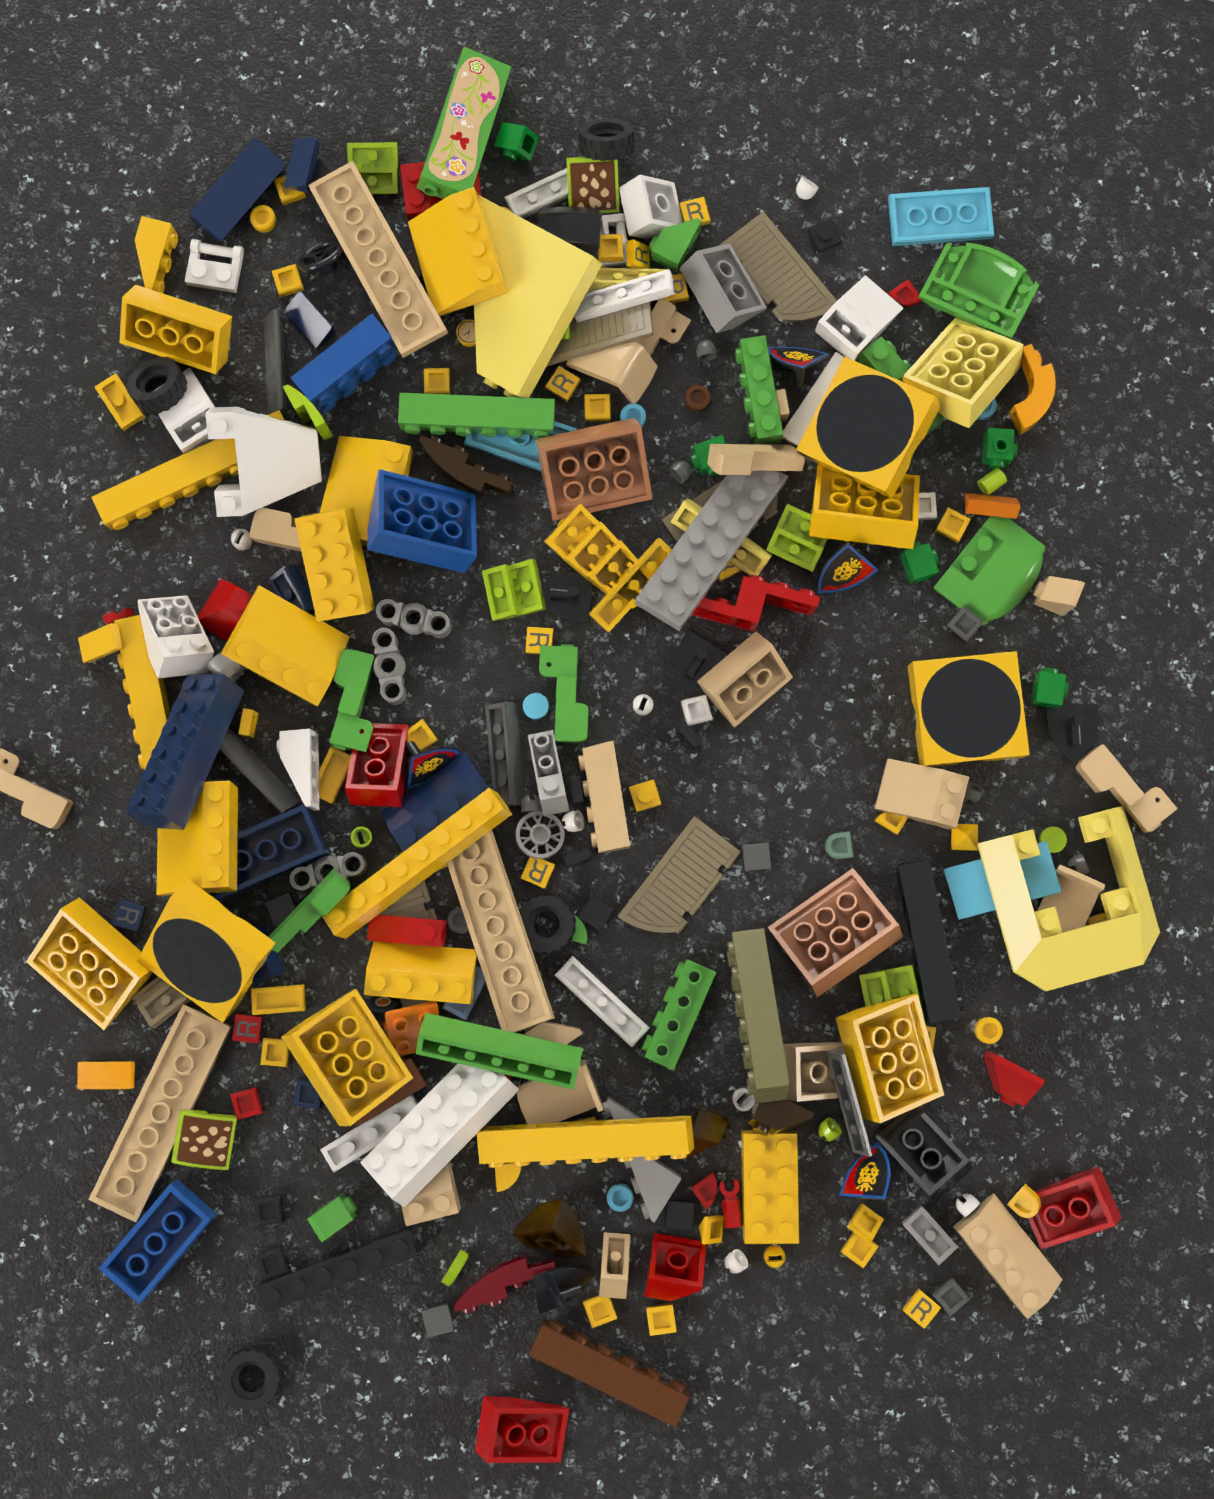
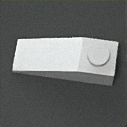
M311 729L280 731V739L277 740V752L304 805L314 811H318V734Z

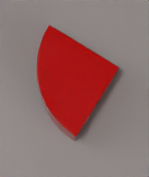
M909 279L887 293L899 305L904 307L915 306L922 302L918 298L919 293Z
M123 608V611L118 614L111 611L103 615L102 618L106 625L110 623L115 624V620L133 617L135 614L131 608Z
M713 1171L691 1186V1189L705 1210L713 1204L717 1194V1181Z

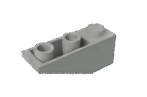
M553 730L528 735L543 815L547 816L569 811Z

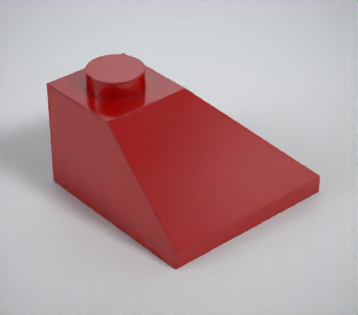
M220 579L197 616L202 627L221 639L228 641L253 595L226 580Z
M985 1051L983 1055L994 1091L1002 1095L1000 1101L1012 1107H1015L1016 1103L1024 1107L1045 1082L1042 1078L997 1054Z
M654 1233L644 1297L673 1301L702 1291L707 1244H702V1241Z

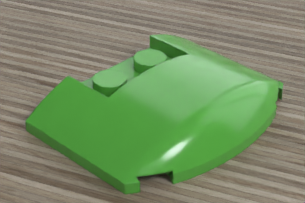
M946 243L918 298L938 312L944 311L963 321L1012 339L1039 287L1037 281L1033 284L1026 274L1027 270L1020 263L998 250L974 243H966V246L951 247L952 243Z
M990 516L933 589L959 609L963 605L984 622L981 626L987 625L988 621L1001 618L1010 612L1030 591L1041 570L1045 546L1011 519Z

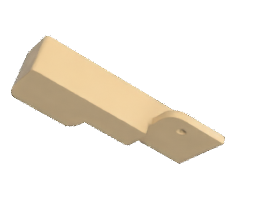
M659 299L651 312L654 336L636 340L635 342L643 346L648 354L651 355L660 338L671 344L677 343L691 320L678 313L675 305L665 299Z
M710 444L707 464L715 473L720 475H751V471H803L805 457L792 444Z
M267 508L256 510L249 534L254 542L301 551L295 520L290 513Z
M1105 745L1095 747L1076 765V770L1095 793H1099L1109 789L1144 833L1154 831L1162 824L1161 822L1177 810V807L1164 791L1158 787L1151 788L1144 794Z
M0 748V791L24 802L21 810L22 816L51 829L60 828L73 805V801L14 775L20 763L18 756Z

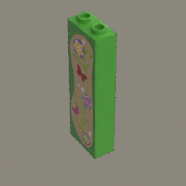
M463 47L417 189L422 190L429 196L445 199L449 195L473 187L511 66Z

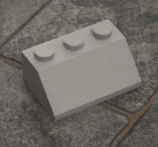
M731 244L698 250L679 268L716 333L734 329L767 309Z

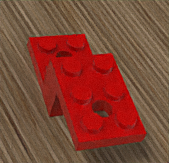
M749 575V578L744 576L735 606L730 605L731 602L723 598H716L714 601L704 596L691 615L754 632L764 603L812 616L818 607L820 597L814 596L815 592L801 588L799 591L789 589L790 586L786 583L774 582V584L764 582V578L760 576Z

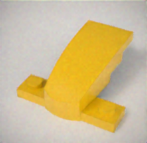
M578 504L544 541L571 567L606 594L589 615L607 632H610L630 609L637 607L635 599L672 550L661 538H657L644 554L637 559L625 544L618 540L602 522H598L582 504Z

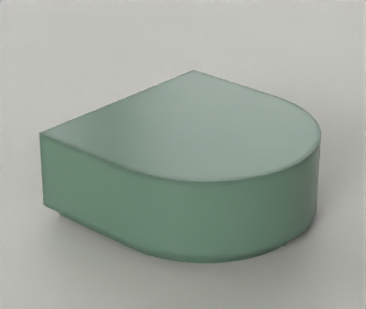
M850 831L834 833L826 839L825 851L831 858L845 859L853 857Z

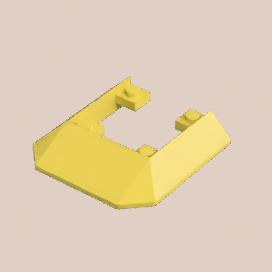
M1124 806L1078 817L1085 843L1105 838L1120 889L1100 894L1107 920L1063 932L1055 907L1034 911L1020 860L1040 855L1034 830L977 844L1012 970L1015 974L1044 991L1143 965L1160 933Z

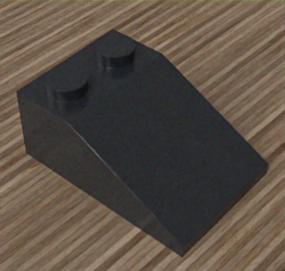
M919 1106L902 1113L876 1136L879 1143L932 1204L972 1170L970 1160Z

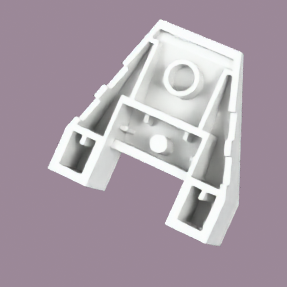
M240 407L210 408L205 413L208 439L235 438L239 484L219 485L216 488L214 495L217 517L244 516L322 481L317 429L286 420L282 421L271 418L265 414L246 411Z

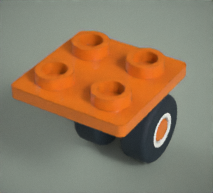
M373 996L367 1003L369 1010L399 1056L416 1053L418 1034L425 1014L429 1013L439 1016L436 1001L400 1008L398 998Z

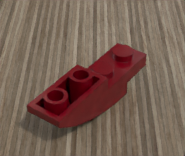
M527 1254L497 1265L476 1279L460 1295L454 1304L455 1312L462 1310L463 1313H469L477 1310L478 1305L488 1303L489 1306H496L503 1303L504 1298H507L509 1294L507 1286L511 1285L512 1289L526 1286L527 1281L533 1279V1275L558 1268L555 1257L529 1264Z

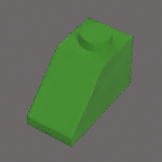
M696 218L663 228L660 235H655L649 245L651 250L650 260L678 273L701 230L702 220Z
M342 1193L316 1210L307 1220L320 1241L323 1242L351 1222L357 1216L355 1213L357 1208L353 1200L349 1196L346 1198Z

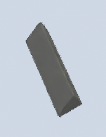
M273 309L263 321L268 415L280 410L283 416H287V394L283 388L286 385L283 318L277 309Z
M502 702L485 705L492 790L499 793L507 807L521 806L525 790L517 704L514 702Z
M228 729L219 750L282 814L294 809L300 803V800L232 730Z
M838 1047L827 1052V1058L852 1150L856 1154L870 1157L872 1152L843 1047Z

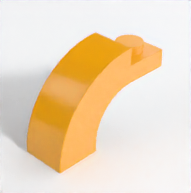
M1032 344L1023 347L1021 367L1029 386L1028 396L1021 403L1014 405L1009 411L1018 435L1031 429L1048 410L1055 393L1056 381L1052 363L1041 366L1042 359L1040 353L1034 350Z

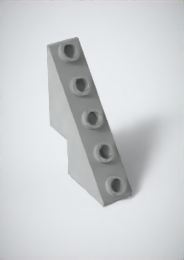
M609 1097L606 1102L602 1103L607 1118H641ZM644 1156L634 1157V1160L625 1161L624 1164L627 1169L631 1167L635 1177L631 1178L635 1193L642 1194L645 1203L640 1204L645 1219L651 1218V1221L655 1222L682 1178L680 1174L658 1160H644Z

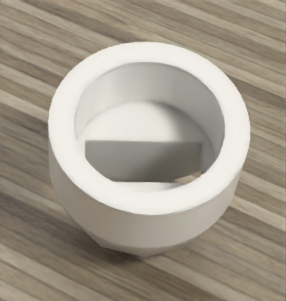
M801 177L796 187V193L802 199L812 198L818 190L816 184L804 177Z
M246 529L235 530L231 535L233 546L238 550L250 548L253 543L249 536L250 533ZM241 533H244L243 536H242L241 539H240L239 544H237L236 542H237V540H238L240 534H241Z
M646 694L638 695L633 701V709L638 715H648L653 709V700ZM646 698L648 700L644 710H639L642 699Z
M579 810L570 811L562 818V821H565V826L563 827L567 831L577 832L583 830L584 818Z
M739 1088L733 1094L732 1101L738 1110L748 1111L753 1107L755 1103L754 1095L749 1096L748 1089ZM744 1093H747V1094L739 1101V1103H737V1100H738Z
M965 1193L962 1196L966 1201L962 1203L957 1198L956 1207L964 1217H967L980 1202L973 1195Z
M738 1249L730 1252L724 1261L725 1267L727 1269L730 1268V1272L734 1274L740 1273L748 1267L746 1256Z

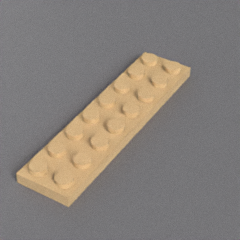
M351 161L309 184L308 186L402 357L404 358L448 334L447 329L354 162Z
M491 830L449 861L447 865L501 1030L515 1033L555 1017Z
M187 1004L182 1005L88 1200L134 1222L140 1220L173 1151L180 1109H193L232 1028L231 1025L225 1022L222 1023L218 1019Z

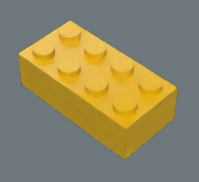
M135 285L122 297L120 343L164 358L169 357L170 360L216 374L228 361L232 316Z
M354 507L295 518L317 622L366 614L375 609Z
M741 1130L742 1229L744 1243L799 1244L797 1133L794 1130H785L774 1135L768 1134L765 1136L754 1130Z

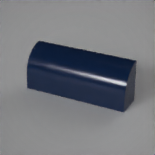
M254 138L189 213L191 220L212 238L221 242L287 165L259 140Z

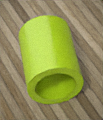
M995 468L978 480L977 484L980 490L988 496L1007 483V478L999 468Z

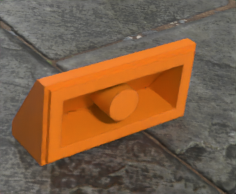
M965 493V513L1017 519L1020 510V502L1017 498Z

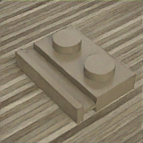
M160 977L154 979L131 997L138 1005V1009L149 1026L154 1029L180 1010L183 1004L186 1005L191 1001Z

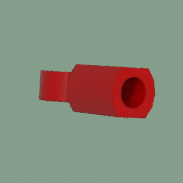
M737 1179L734 1180L733 1190L727 1191L724 1188V1181H720L719 1189L725 1196V1200H722L725 1228L742 1227L740 1199L736 1198V1194L740 1189Z

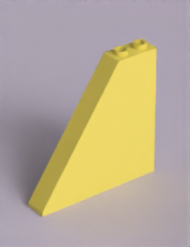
M479 195L508 293L474 304L477 373L485 377L483 383L496 390L498 386L504 388L503 394L508 397L529 398L602 263L592 255Z

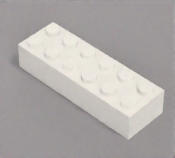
M457 1064L360 1163L392 1200L406 1207L519 1089L505 1074Z

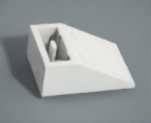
M865 275L818 321L815 332L840 354L857 361L861 352L877 339L903 310V307Z
M190 368L183 372L187 380V390L184 393V397L169 410L158 413L167 430L184 454L215 440L208 439L205 413L210 408L216 407Z
M188 596L139 599L137 603L148 656L157 678L207 673V664L212 659L214 651Z

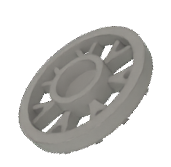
M533 811L526 814L519 821L516 828L518 847L524 854L535 859H546L555 855L561 849L565 837L564 827L555 815L545 816L550 818L547 826L540 824L541 818L544 816L543 811ZM531 817L536 822V825L532 828L526 822ZM558 826L560 833L551 835L550 828ZM520 830L529 831V837H520ZM550 839L559 842L556 848L548 844ZM529 841L535 844L530 851L524 847ZM544 845L546 853L538 854V846Z

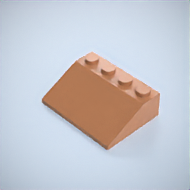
M636 418L535 439L553 521L566 518L578 504H582L589 513L652 499L642 428Z
M854 868L768 927L816 997L822 995L903 938L899 924Z

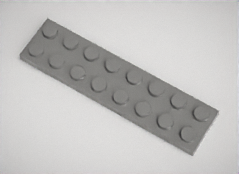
M751 471V475H727L637 596L635 605L680 631L786 484L789 476L781 471Z

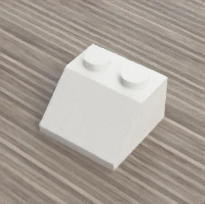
M639 175L619 187L629 236L649 239L655 235L659 236L663 228L683 223L674 182Z

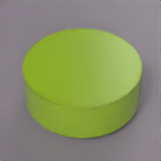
M1048 827L1040 833L1038 841L1039 843L1047 841L1050 853H1056L1064 849L1067 837L1062 829Z

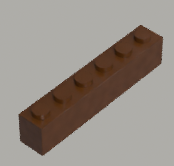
M550 1319L549 1322L543 1320L529 1350V1356L676 1428L690 1398L685 1384L675 1379H672L670 1382L662 1378V1374L651 1367L643 1369L637 1366L638 1362L626 1355H623L621 1358L613 1354V1349L607 1345L599 1343L597 1346L589 1342V1338L580 1332L575 1331L572 1334L564 1330L565 1326L556 1320Z

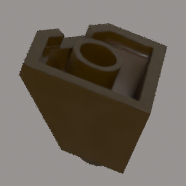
M788 1100L754 1103L747 1123L752 1125L753 1130L761 1135H774L807 1123L813 1118L814 1113Z
M697 1104L692 1117L694 1149L690 1154H687L686 1158L719 1144L721 1138H727L731 1124L728 1123L729 1118L727 1115Z
M556 1199L551 1202L541 1203L513 1230V1235L528 1248L539 1251L541 1246L544 1249L555 1251L554 1256L564 1259L586 1255L578 1214L563 1200Z

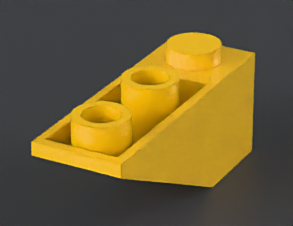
M141 216L135 244L144 285L147 289L163 293L164 276L171 268L170 256L172 249H175L177 246L178 234L171 223Z

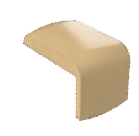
M635 341L570 359L566 363L569 368L617 386L631 404H636L658 367L646 349Z
M1059 865L1056 869V874L1062 892L1044 896L1038 910L1055 907L1063 932L1085 926L1096 899L1104 889L1105 884Z
M580 1060L574 1090L533 1080L517 1086L519 1089L517 1098L528 1124L560 1122L595 1107L598 1112L603 1110L602 1101L585 1060Z

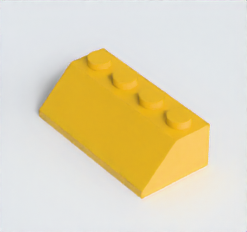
M374 941L366 968L364 995L462 1004L474 1003L478 961L475 949Z

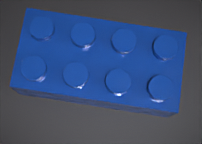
M371 314L293 375L291 379L299 392L316 407L320 414L328 413L335 407L339 399L350 396L356 390L358 384L362 381H369L376 374L375 371L382 365L387 366L392 363L396 358L394 354L397 352V349L390 334L376 317Z
M176 1180L169 1184L99 1267V1270L140 1304L149 1297L217 1216V1213L183 1183Z

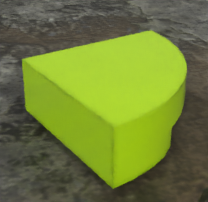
M463 1250L459 1251L443 1277L442 1283L447 1286L453 1284L468 1259V1253Z

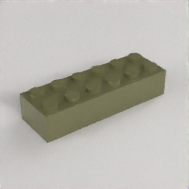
M762 928L732 932V942H727V958L732 972L733 992L738 991V993H735V1011L737 1017H742V1019H739V1037L741 1043H746V1045H743V1063L745 1069H750L747 1072L749 1096L754 1095L755 1104L787 1100L790 1084L765 931Z

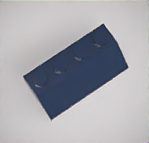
M465 752L403 796L402 807H388L381 814L391 834L403 851H406L491 787Z

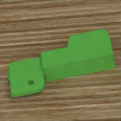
M574 645L540 646V674L544 677H557L556 743L577 744L583 743L588 739V706L576 703L578 647H574ZM547 663H551V667H547Z
M351 649L342 651L334 676V681L337 687L343 690L329 741L333 748L343 751L350 750V748L362 752L367 751L373 725L368 720L360 719V715L374 672L373 663L375 657L372 654Z
M335 868L268 936L276 943L272 951L278 953L299 930L306 933L321 916H326L348 893L350 882Z

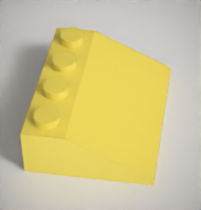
M954 318L905 373L903 381L908 385L936 396L941 404L938 412L942 416L970 428L1020 369L1024 344Z

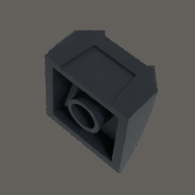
M587 207L543 208L539 212V228L596 258L600 245L602 219L599 209Z

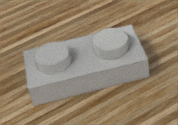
M921 1205L901 1222L938 1265L958 1248L954 1241Z

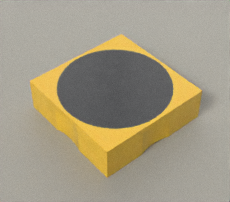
M844 356L796 450L808 460L834 472L849 475L860 484L893 498L910 466L914 451L925 438L941 404L934 395Z
M1017 651L913 661L908 665L911 700L916 713L915 734L919 765L936 767L977 760L987 762L1017 759L1030 755Z
M188 879L169 898L137 961L223 1023L241 1003L252 984L254 974L262 967L276 943L247 921L232 914L218 900Z

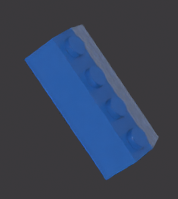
M379 469L368 524L367 550L465 573L477 557L476 494Z

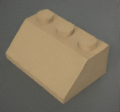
M754 632L697 682L710 701L735 728L793 677L774 646L759 633Z

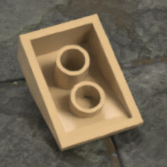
M887 759L874 809L949 830L957 828L969 777L943 769Z
M842 1042L783 1044L790 1084L787 1100L799 1102L838 1098L827 1052L843 1047Z
M450 1161L406 1207L401 1205L406 1226L459 1213L461 1205Z

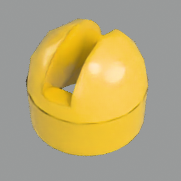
M770 1245L765 1249L764 1260L768 1266L778 1268L784 1264L786 1255L780 1246ZM782 1255V1259L769 1260L768 1256Z

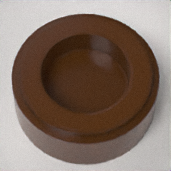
M693 385L687 390L685 403L690 410L701 412L710 404L711 395L705 386Z

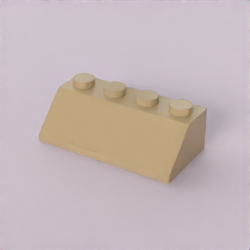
M614 741L582 748L583 755L578 756L580 770H586L587 781H582L584 796H590L591 806L586 807L588 821L594 822L595 832L590 833L592 847L598 848L599 853L629 849L630 842Z
M994 1193L979 1204L967 1217L962 1218L953 1226L1004 1293L1027 1319L1049 1302L1063 1280Z

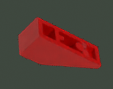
M377 915L368 923L367 940L445 947L447 920Z

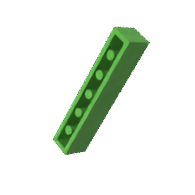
M400 393L398 424L400 429L408 434L430 431L433 435H445L446 432H456V435L459 436L481 433L484 437H496L497 434H507L509 438H522L523 435H532L533 438L537 439L554 435L555 399Z
M429 1013L425 1014L418 1034L416 1054L573 1090L583 1048Z

